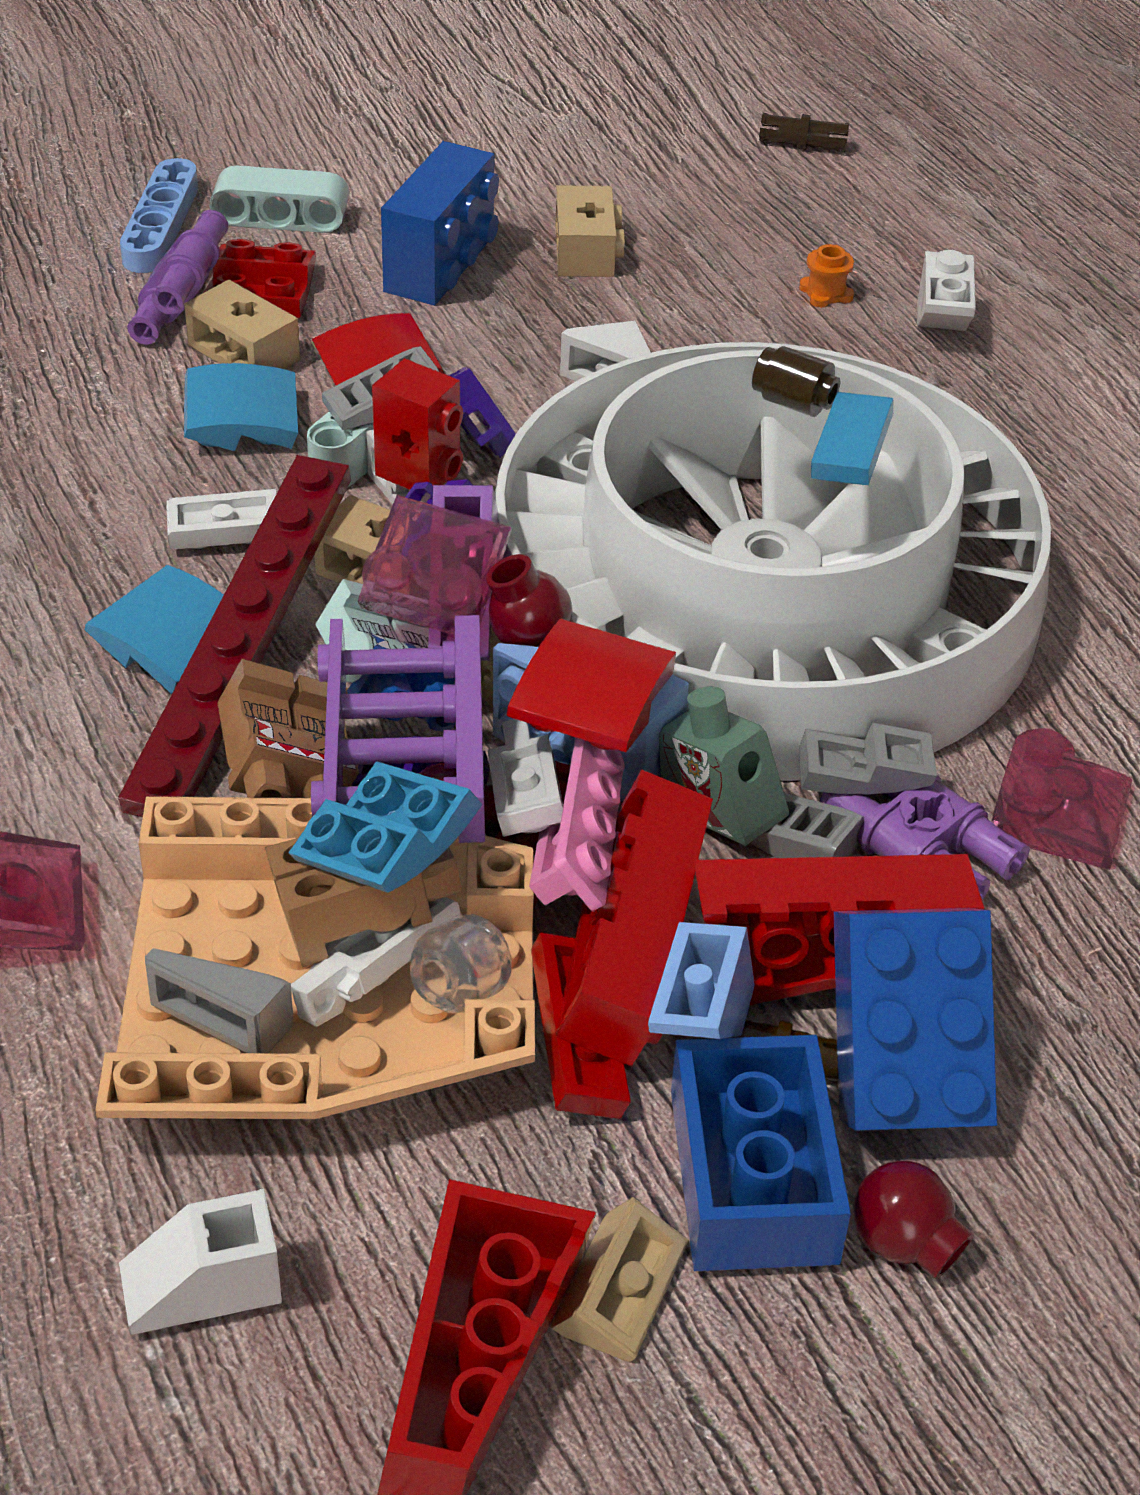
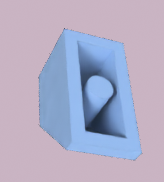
M679 922L648 1020L650 1033L716 1039L742 1035L755 986L747 927Z

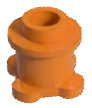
M834 244L822 245L810 252L806 261L810 269V275L803 277L799 284V289L810 297V304L815 307L824 308L832 303L852 302L854 290L847 287L846 284L848 274L854 267L853 257L842 247Z

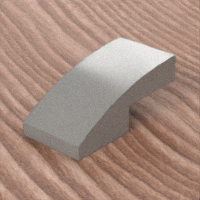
M872 722L865 740L805 729L799 745L801 789L838 794L893 793L931 786L937 777L932 734Z

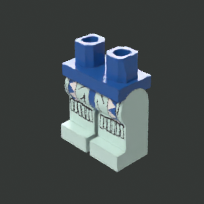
M342 579L315 625L325 644H329L330 619H343L346 650L428 648L430 602L394 592L390 597L387 590ZM444 672L346 675V682L351 683L347 690L348 694L443 691V685H455V678H444ZM444 716L416 717L425 719L429 729L440 732L452 730L456 722L444 723ZM383 718V719H388V720H392V721L398 722L399 720H401V719H403V718Z

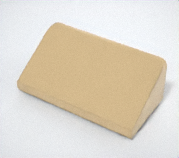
M634 1197L609 1211L603 1218L550 1328L563 1337L624 1361L631 1362L635 1360L689 1240Z

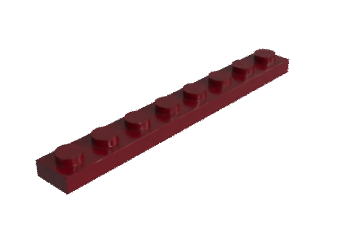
M296 455L118 797L122 813L143 817L146 797L195 796L223 740L218 701L241 659L261 663L351 482L349 465Z

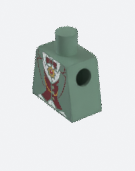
M714 686L701 687L688 695L689 710L665 725L659 733L661 778L713 798L707 828L746 846L789 816L787 802L766 731L761 725L728 712L725 692L721 688Z

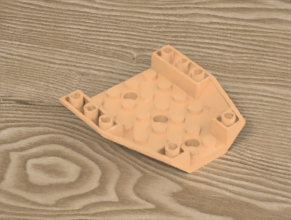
M146 797L138 843L143 872V886L117 1051L105 1052L95 1109L96 1117L318 1119L535 1062V1000H533V961L531 955V948L533 946L534 892L529 887L533 868V848L485 836V842L459 843L458 836L449 848L457 864L462 892L447 896V898L458 902L463 922L441 937L432 947L421 952L389 976L384 983L376 986L367 994H362L361 999L353 1002L346 1001L341 1014L318 1027L298 1017V1011L292 994L293 1024L290 1030L269 1053H246L151 1005L145 956L155 948L269 974L291 984L307 973L313 965L306 967L301 965L280 904L265 847L300 837L312 818L311 798ZM462 983L474 984L482 989L480 993L471 997H460L449 990L453 986Z

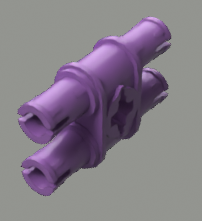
M205 210L202 212V216H199L194 228L183 232L156 265L147 283L138 295L139 309L127 325L130 337L136 342L144 345L153 344L164 324L174 321L185 309L184 303L193 299L202 288L209 276L210 270L215 266L220 256L218 244L229 229L228 221L222 213L216 210Z
M938 775L931 786L883 793L892 801L881 805L864 794L823 792L819 801L853 811L864 817L863 825L858 834V843L868 854L876 853L879 856L940 855L963 853L966 851L985 863L1002 878L1009 880L1012 878L1013 873L1017 874L1030 852V847L1027 844L1007 834L988 820V813L983 805L978 802H968L943 785ZM973 869L983 900L989 890L990 880Z

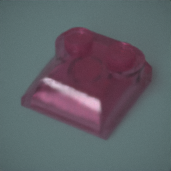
M396 495L376 549L369 555L363 566V586L358 598L360 608L455 635V616L479 615L481 625L492 592L487 584L486 576L491 567L503 559L512 531L511 527Z
M1047 728L1030 729L1019 734L1014 741L991 822L1007 834L1027 844L1030 849L1110 870L1133 779L1110 768L1076 757L1071 742L1054 730Z
M0 831V951L2 947L81 951L85 943L80 845Z

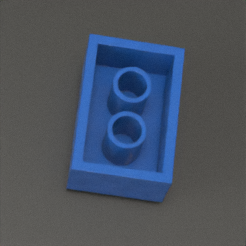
M442 141L381 207L383 292L435 306L449 289L452 290L456 286L458 278L466 268L475 263L478 254L487 243L493 242L499 225L498 216L494 215V199L499 187V175L494 173L495 153Z
M947 908L834 911L839 1120L855 1131L997 1126L991 910Z
M817 1035L676 1040L671 1098L693 1270L712 1271L840 1265L851 1212Z

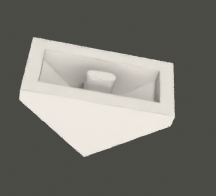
M635 320L568 328L561 333L560 376L577 381L607 366L651 352Z

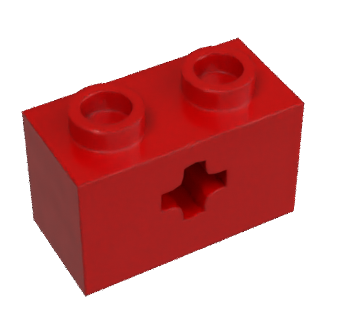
M404 358L372 385L375 476L409 490L418 482L445 485L448 481L454 480L457 477L463 464V453L460 451V424L463 418V408L460 405V380Z

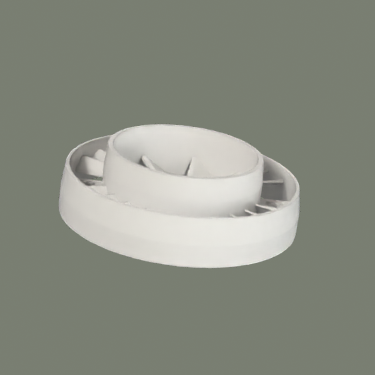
M724 342L689 345L629 358L575 381L539 407L516 433L506 450L498 473L495 489V499L498 508L497 562L511 555L523 554L531 559L535 569L553 575L568 591L573 609L571 622L676 652L672 675L689 682L688 695L701 687H719L725 692L728 712L762 726L769 739L780 781L801 780L799 745L805 729L865 740L870 726L874 722L931 733L934 752L953 744L984 724L1007 702L1021 684L1032 662L1048 600L1051 524L1048 505L1041 485L1030 465L1014 444L985 417L946 391L890 366L820 348L762 342ZM781 346H786L834 363L835 376L839 377L841 381L839 392L893 398V416L869 485L811 478V461L831 408L829 410L822 409L816 417H811L764 400L762 393L752 388V375L756 362L765 348L778 349ZM737 479H762V519L748 518ZM684 487L721 531L713 540L711 546L632 509L652 497ZM971 503L997 530L960 532L963 504ZM959 538L1004 539L1012 550L1022 571L955 563ZM953 569L975 571L1024 582L1027 585L1023 594L1010 610L987 630L945 610Z

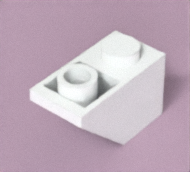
M955 250L925 251L917 300V327L966 331L975 314L974 255L962 254Z
M264 1189L187 1204L119 1262L130 1335L282 1303L277 1250Z

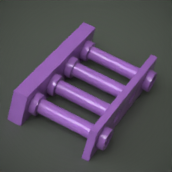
M479 615L455 616V641H443L442 648L346 650L343 619H330L329 644L318 645L319 682H327L324 775L323 781L311 782L312 817L325 799L346 805L357 790L358 786L343 787V765L375 764L376 761L384 764L444 762L445 769L456 768L457 777H444V781L470 789L483 804L471 822L459 835V843L485 842ZM444 672V678H455V685H443V691L346 694V675ZM444 716V723L456 722V730H443V737L344 739L345 719Z

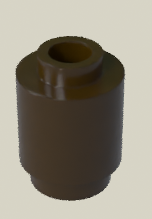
M781 346L778 349L765 348L756 362L752 375V388L755 391L761 392L764 400L811 417H816L822 409L829 410L832 407L841 383L840 378L835 376L834 363L786 346Z

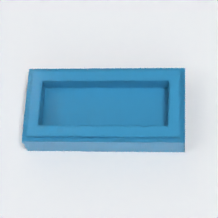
M837 392L811 461V478L869 485L893 416V398Z

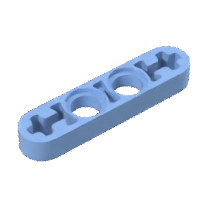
M172 158L160 162L155 167L120 239L122 264L127 270L136 273L153 272L156 265L174 244L198 191L197 168L194 162L183 158Z

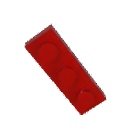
M540 932L531 948L555 1109L557 1111L621 1119L631 1103L624 1063L555 1037L576 938Z

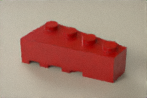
M641 769L617 812L616 837L613 843L610 866L611 874L608 880L606 903L595 911H591L584 901L582 903L555 1037L629 1066L634 1064L647 1042L656 1045L663 1034L649 1032L648 1020L679 922H684L696 872L694 860H699L713 798Z
M968 854L694 860L705 924L747 927L755 984L750 1005L836 988L834 911L947 908L985 910Z
M449 1179L377 1495L467 1494L582 1261L596 1212Z

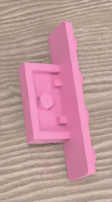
M575 737L561 822L552 824L539 832L529 887L544 905L565 894L569 896L578 894L591 911L597 910L606 903L608 880L611 874L610 866L613 843L616 837L615 828L618 805L620 803L622 775L625 768L624 760L619 750L599 749L588 741Z

